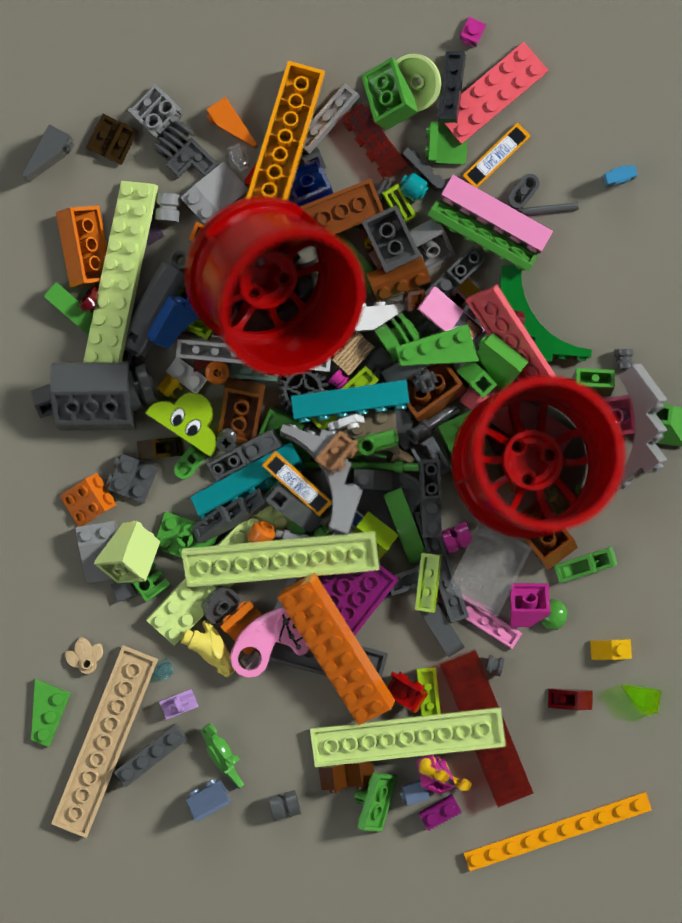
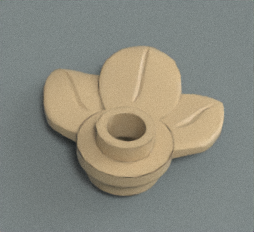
M80 637L76 641L75 651L65 652V658L70 666L79 668L83 674H92L97 669V662L103 656V648L100 643L91 646L87 639ZM89 661L90 666L84 667L85 662Z

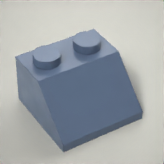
M214 778L205 783L206 787L202 790L196 788L188 793L189 797H187L186 801L196 822L230 804L232 798L221 779L216 781Z

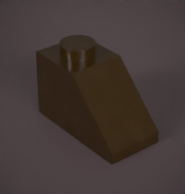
M467 278L448 298L463 310L468 305L466 299L480 292V290Z
M181 437L137 441L139 460L183 456Z

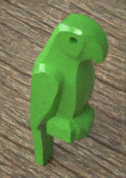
M211 723L207 724L201 729V734L205 739L208 755L221 772L226 774L237 788L240 789L244 786V783L234 769V764L240 759L237 755L232 754L226 741L217 736L215 727Z

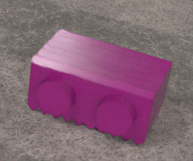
M453 794L422 810L419 812V815L427 830L431 831V829L441 825L444 821L451 820V817L458 816L462 811Z

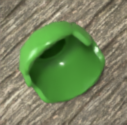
M550 599V615L542 619L540 624L550 630L561 628L568 617L566 605L560 600Z

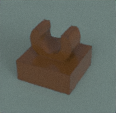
M418 288L404 291L403 302L405 303V310H418L417 308L425 298L424 289Z

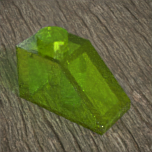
M621 683L622 690L636 709L642 711V715L653 716V713L658 714L661 690Z

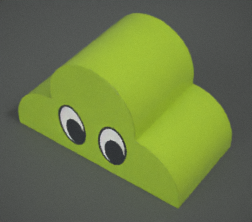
M185 394L177 400L175 405L166 401L157 402L146 411L147 415L210 457L215 453L217 439L214 432L209 428L214 418V409L210 401L201 394Z

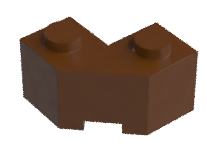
M373 761L319 767L321 790L339 793L342 788L357 787V790L368 789L369 780L374 772Z

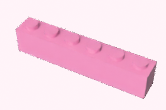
M452 175L441 194V197L444 198V203L452 207L453 205L460 207V212L467 216L470 214L476 216V220L479 223L492 225L495 232L501 235L506 233L510 236L509 239L517 244L522 242L527 245V250L535 254L537 251L539 253L542 252L553 233L547 227L455 175Z

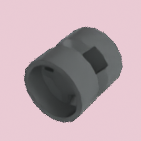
M295 790L285 792L284 796L280 794L269 796L275 821L285 819L286 815L292 817L301 814Z

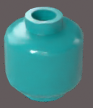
M412 173L410 176L405 175L399 183L402 186L401 192L413 202L421 201L429 189L427 181L416 173Z

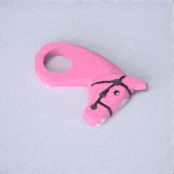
M284 607L256 618L239 634L230 653V662L239 675L247 678L255 677L266 669L272 648L276 642L291 647L298 656L307 654L310 648ZM245 647H255L260 653V662L253 669H244L238 663V655Z

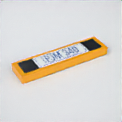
M517 122L462 175L469 184L478 188L531 136Z
M276 450L262 464L265 469L318 516L332 504L331 499Z

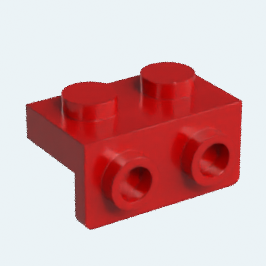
M392 671L390 675L393 678L387 686L388 690L397 703L417 713L428 695L423 690L424 686L417 681H414V683L408 681L409 677L402 672L396 674Z

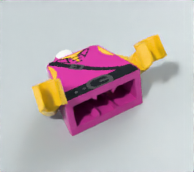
M437 754L424 755V757L417 760L421 784L425 789L442 794L454 787L461 791H468L472 786L469 780L463 778L459 782L458 778L452 776L446 759Z

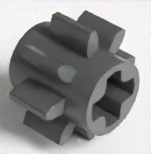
M428 369L419 370L415 373L416 378L412 379L417 391L421 389L422 393L432 391L435 388L434 383L438 382L433 371L429 372Z

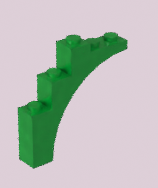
M502 265L499 289L513 310L524 313V327L530 337L533 338L534 343L547 363L552 362L553 355H556V359L567 360V356L575 357L576 361H586V358H591L592 349L576 347L566 343L551 334L539 323L525 298L521 270L516 266Z

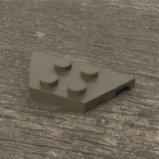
M388 409L385 412L378 413L375 410H368V414L363 415L365 423L358 424L359 428L353 430L341 429L344 434L353 439L364 437L368 433L375 434L394 429L397 432L395 412ZM356 412L348 414L349 416L356 414ZM365 441V443L372 445L371 442ZM399 445L384 449L398 455L400 453Z

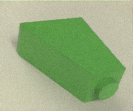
M494 333L488 338L484 336L478 344L480 348L477 351V357L492 380L497 384L500 392L513 383L529 362Z

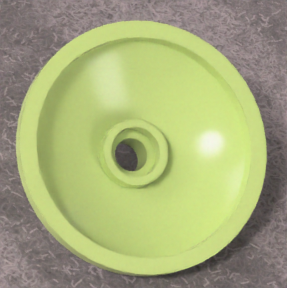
M407 54L398 58L396 63L414 96L417 110L422 111L429 108L435 103L441 90V77L438 68L428 57L421 54ZM419 78L422 81L421 85L418 83Z

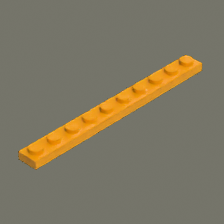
M644 791L463 853L469 871H473L652 811L647 794Z

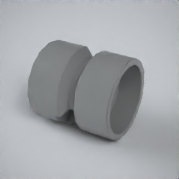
M157 193L156 205L159 208L155 209L154 220L166 223H179L180 211L177 208L181 205V195Z

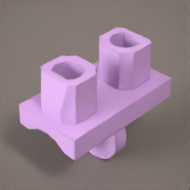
M192 689L159 701L166 720L199 707Z

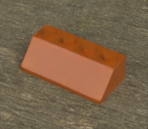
M100 206L70 207L56 212L69 287L99 284L107 251Z

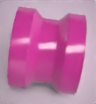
M340 368L328 380V383L334 385L336 390L343 388L351 378L345 376Z

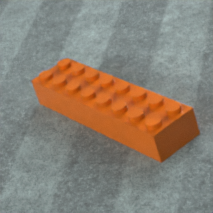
M315 572L284 588L277 598L358 726L391 710L395 699Z

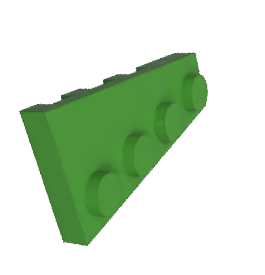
M468 324L394 347L399 366L479 361Z

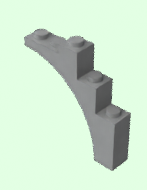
M641 363L630 366L619 376L629 394L635 417L633 447L624 466V472L618 489L622 490L632 485L631 481L634 478L638 479L645 473L659 472L667 461V458L655 443L659 442L667 431V428L656 413L664 407L663 404L668 399Z
M283 424L280 430V437L290 440L306 450L314 460L337 434L334 430L322 429L320 436H317V433L311 430L302 431L292 424ZM348 459L345 461L346 466L340 473L336 471L334 475L319 465L325 474L332 497V518L329 532L338 535L349 534L362 495V490L359 489V486L345 484L351 468V462H348Z

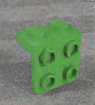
M431 121L430 127L426 126V138H429V146H425V157H428V163L464 165L467 158V140L461 145L444 125H438V122Z

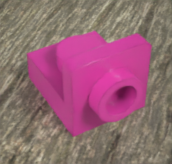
M468 17L459 39L469 47L477 46L486 24Z

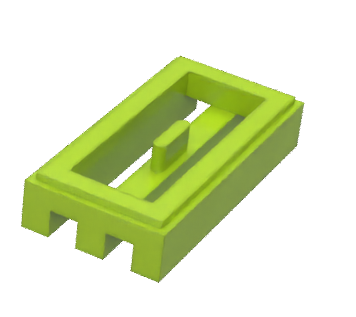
M398 183L388 188V190L381 192L389 208L393 207L388 197V194H391L404 217L405 224L417 217L406 196L401 192V187ZM395 190H397L400 194L411 216H407L400 201L394 193Z

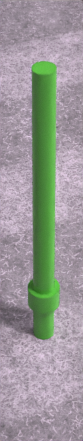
M316 461L304 462L306 468L321 469ZM396 461L395 463L351 462L350 469L394 470L397 473H404V471H419V463H404V461Z

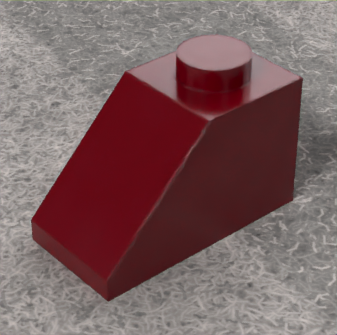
M548 689V708L576 711L592 710L593 690Z

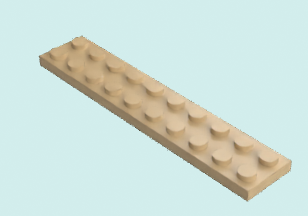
M122 645L51 822L52 825L82 837H88L159 660L158 658Z

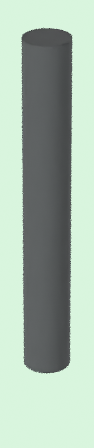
M578 202L527 207L521 208V213L524 215L573 211L579 210Z

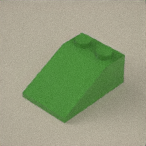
M393 57L361 75L376 124L388 130L418 113L414 96Z

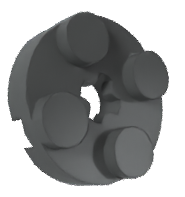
M219 586L202 602L201 607L205 617L211 623L218 624L217 622H222L227 615H234L238 611L236 608L239 605L240 598L234 590Z

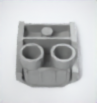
M154 83L151 90L132 109L129 108L128 111L157 139L164 136V131L169 133L168 127H175L174 121L180 122L184 112Z

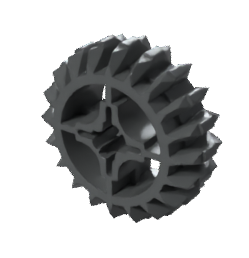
M309 370L290 376L283 375L287 380H279V383L283 384L284 387L277 388L278 391H283V394H279L278 398H285L281 405L283 406L288 403L289 405L286 407V410L290 411L292 402L289 399L288 393L302 395L297 390L304 385L309 390L305 394L328 391L323 390V388L328 387L329 384H322L326 377L318 378L321 371H317L315 374L313 373L314 370ZM302 376L299 385L289 387L293 379ZM307 376L317 381L319 389L308 386Z

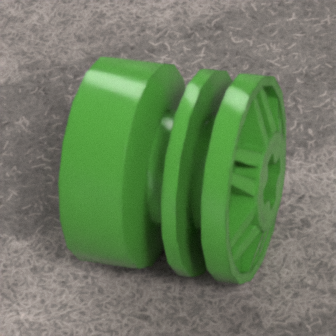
M402 312L397 314L400 323H397L394 318L390 319L392 328L383 323L373 330L394 363L398 361L394 347L420 339L414 325Z

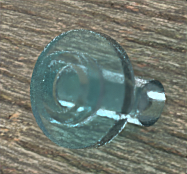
M165 658L154 669L153 673L159 679H166L172 675L174 666Z

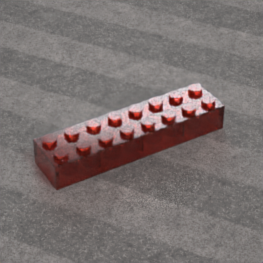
M475 648L439 663L459 712L499 707ZM503 716L506 746L475 750L497 807L533 794Z

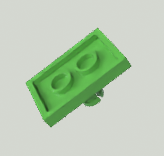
M165 511L156 538L160 541L158 550L182 557V549L215 546L218 536L199 543L192 529L198 522Z
M373 772L369 780L368 791L365 789L356 791L354 796L356 799L354 801L364 805L362 813L358 818V829L382 832L398 776Z

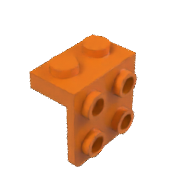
M98 473L85 478L60 496L78 527L86 525L117 505Z
M245 601L236 608L238 611L234 615L229 614L222 620L223 624L220 627L234 641L237 640L239 634L252 621L262 615L250 601L247 603ZM245 647L242 651L250 655L257 648Z

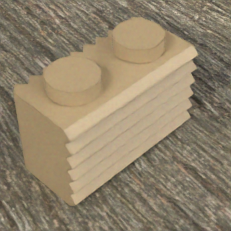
M359 332L353 333L344 348L333 356L332 361L350 376L375 347Z

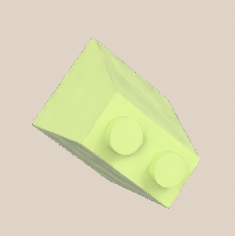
M138 521L122 523L96 558L94 564L117 583L146 581L160 541Z

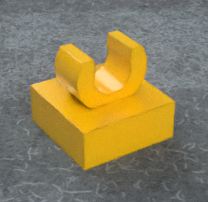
M167 373L156 389L168 398L170 396L176 398L177 396L173 394V391L176 388L182 391L183 388L179 385L180 382Z

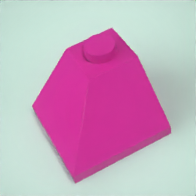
M510 583V627H531L550 615L549 584Z

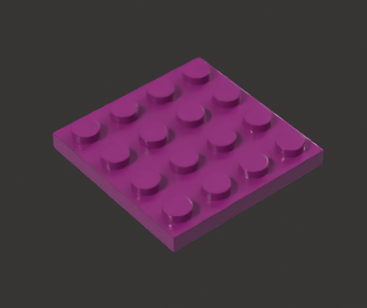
M380 564L379 570L317 576L354 636L399 580Z

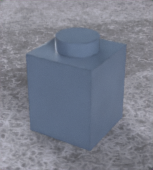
M421 780L402 785L403 790L400 791L403 802L407 801L408 806L430 799L427 789L422 787Z

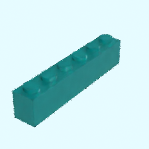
M406 380L291 396L294 420H299V423L311 422V418H318V421L330 419L329 416L337 415V418L348 417V413L354 412L364 415L368 414V410H375L376 413L385 412L389 407H395V410L406 409V405H410Z
M292 442L284 444L276 450L298 471L306 468ZM272 453L265 454L261 459L247 464L243 469L232 472L223 480L216 481L212 486L200 490L193 495L191 500L200 518H205L219 506H228L238 497L244 499L258 488L264 491L280 482L262 466Z

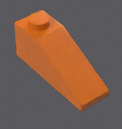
M226 96L206 109L208 112L206 117L211 125L216 124L222 131L254 149L258 147Z

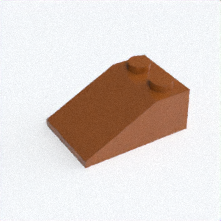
M228 378L218 434L222 429H232L237 435L236 442L244 443L257 436L266 385Z
M536 502L520 513V515L533 520H543L539 514ZM567 530L538 538H522L547 571L578 548L575 539Z

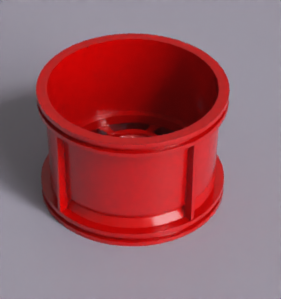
M255 196L226 206L201 228L190 247L186 260L184 274L185 289L193 311L210 330L227 344L229 349L242 362L262 373L280 376L294 375L320 366L332 358L348 342L362 315L365 301V281L361 266L354 253L345 243L329 232L300 206L283 198ZM293 238L280 250L281 240ZM315 246L318 254L316 259L294 265L293 259L298 252L305 247ZM318 272L315 287L306 303H304L293 292L297 277ZM291 298L298 306L299 311L289 320L283 322L277 315L276 306ZM244 299L238 314L230 324L229 305ZM257 308L265 309L269 319L274 324L273 329L252 332L243 330L248 319Z
M547 375L518 381L478 404L461 424L454 440L451 455L454 484L458 495L468 511L479 522L497 533L509 537L527 539L543 537L576 527L599 514L616 493L625 465V445L622 431L614 413L604 400L593 390L577 381ZM522 402H537L540 406L535 430L526 431L521 422L519 406ZM507 405L510 421L516 434L511 439L487 427L493 413ZM551 406L563 413L573 422L576 428L554 440L545 433L548 407ZM484 434L504 447L502 456H482ZM575 436L582 437L587 454L578 459H564L559 445L569 438ZM513 443L518 444L520 448L518 453L513 451ZM545 451H548L550 453V461L545 459ZM483 463L502 464L505 475L490 485ZM587 464L588 470L584 486L579 496L575 497L558 476L562 466ZM523 475L529 478L528 485L522 482ZM511 481L515 485L516 490L508 507L497 496L495 490ZM549 485L557 489L570 504L565 511L558 515H554L550 511L545 501L544 488ZM526 490L533 491L539 514L543 520H533L515 512Z

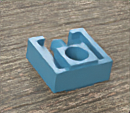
M625 165L606 172L602 179L606 188L613 186L612 183L615 186L634 180L638 174L635 165L628 167Z

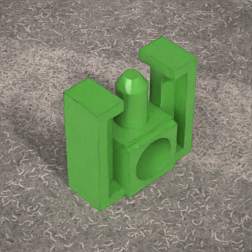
M154 560L151 565L150 571L157 566ZM156 571L151 576H147L146 580L150 583L148 590L141 589L140 582H132L146 602L171 585L166 578L155 586L154 582L162 577L163 573L161 571Z

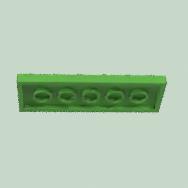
M438 199L428 214L432 221L448 226V229L454 233L459 232L465 236L466 240L482 245L481 247L488 252L493 251L498 254L500 259L514 263L522 271L527 270L529 272L534 264L537 254Z

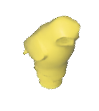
M204 620L202 622L205 633L186 629L181 639L182 644L187 645L189 650L197 652L204 661L216 667L217 672L224 677H230L234 674L235 670L231 666L229 650L210 621L206 622Z

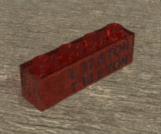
M363 103L343 116L345 120L343 125L348 132L353 131L356 136L354 140L360 148L364 146L367 151L365 155L371 163L375 161L379 167L377 171L382 178L386 177L390 180L407 167V163L380 126L374 122V118Z

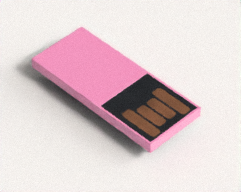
M435 286L431 288L417 308L442 331L468 324L474 345L485 330Z

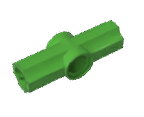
M394 429L375 434L368 433L364 437L353 439V441H358L357 448L359 449L354 457L371 455L373 452L398 446L397 432ZM365 441L371 442L373 447H367Z

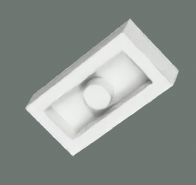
M177 357L166 371L194 393H199L207 382L206 377Z

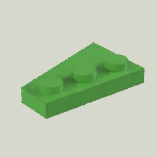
M35 679L31 740L50 747L71 693L38 679Z

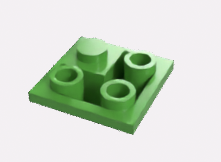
M663 404L664 407L656 415L667 428V431L663 434L664 437L657 443L682 447V407Z

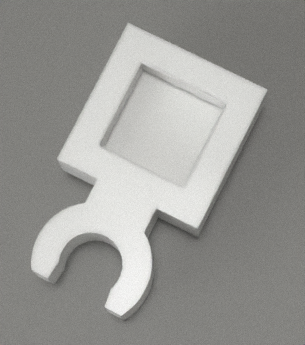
M354 414L328 423L329 431H339L343 428L353 430L359 428L358 424L365 423L363 415Z

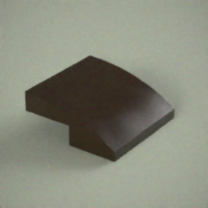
M102 113L85 148L122 165L138 130Z

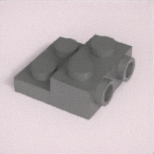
M121 454V457L117 456L113 467H116L114 475L110 474L106 482L109 485L108 490L145 503L158 467L125 454Z

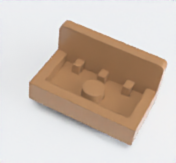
M340 430L316 457L315 461L332 475L336 471L340 473L346 466L345 461L348 457L353 458L358 452V441H353Z

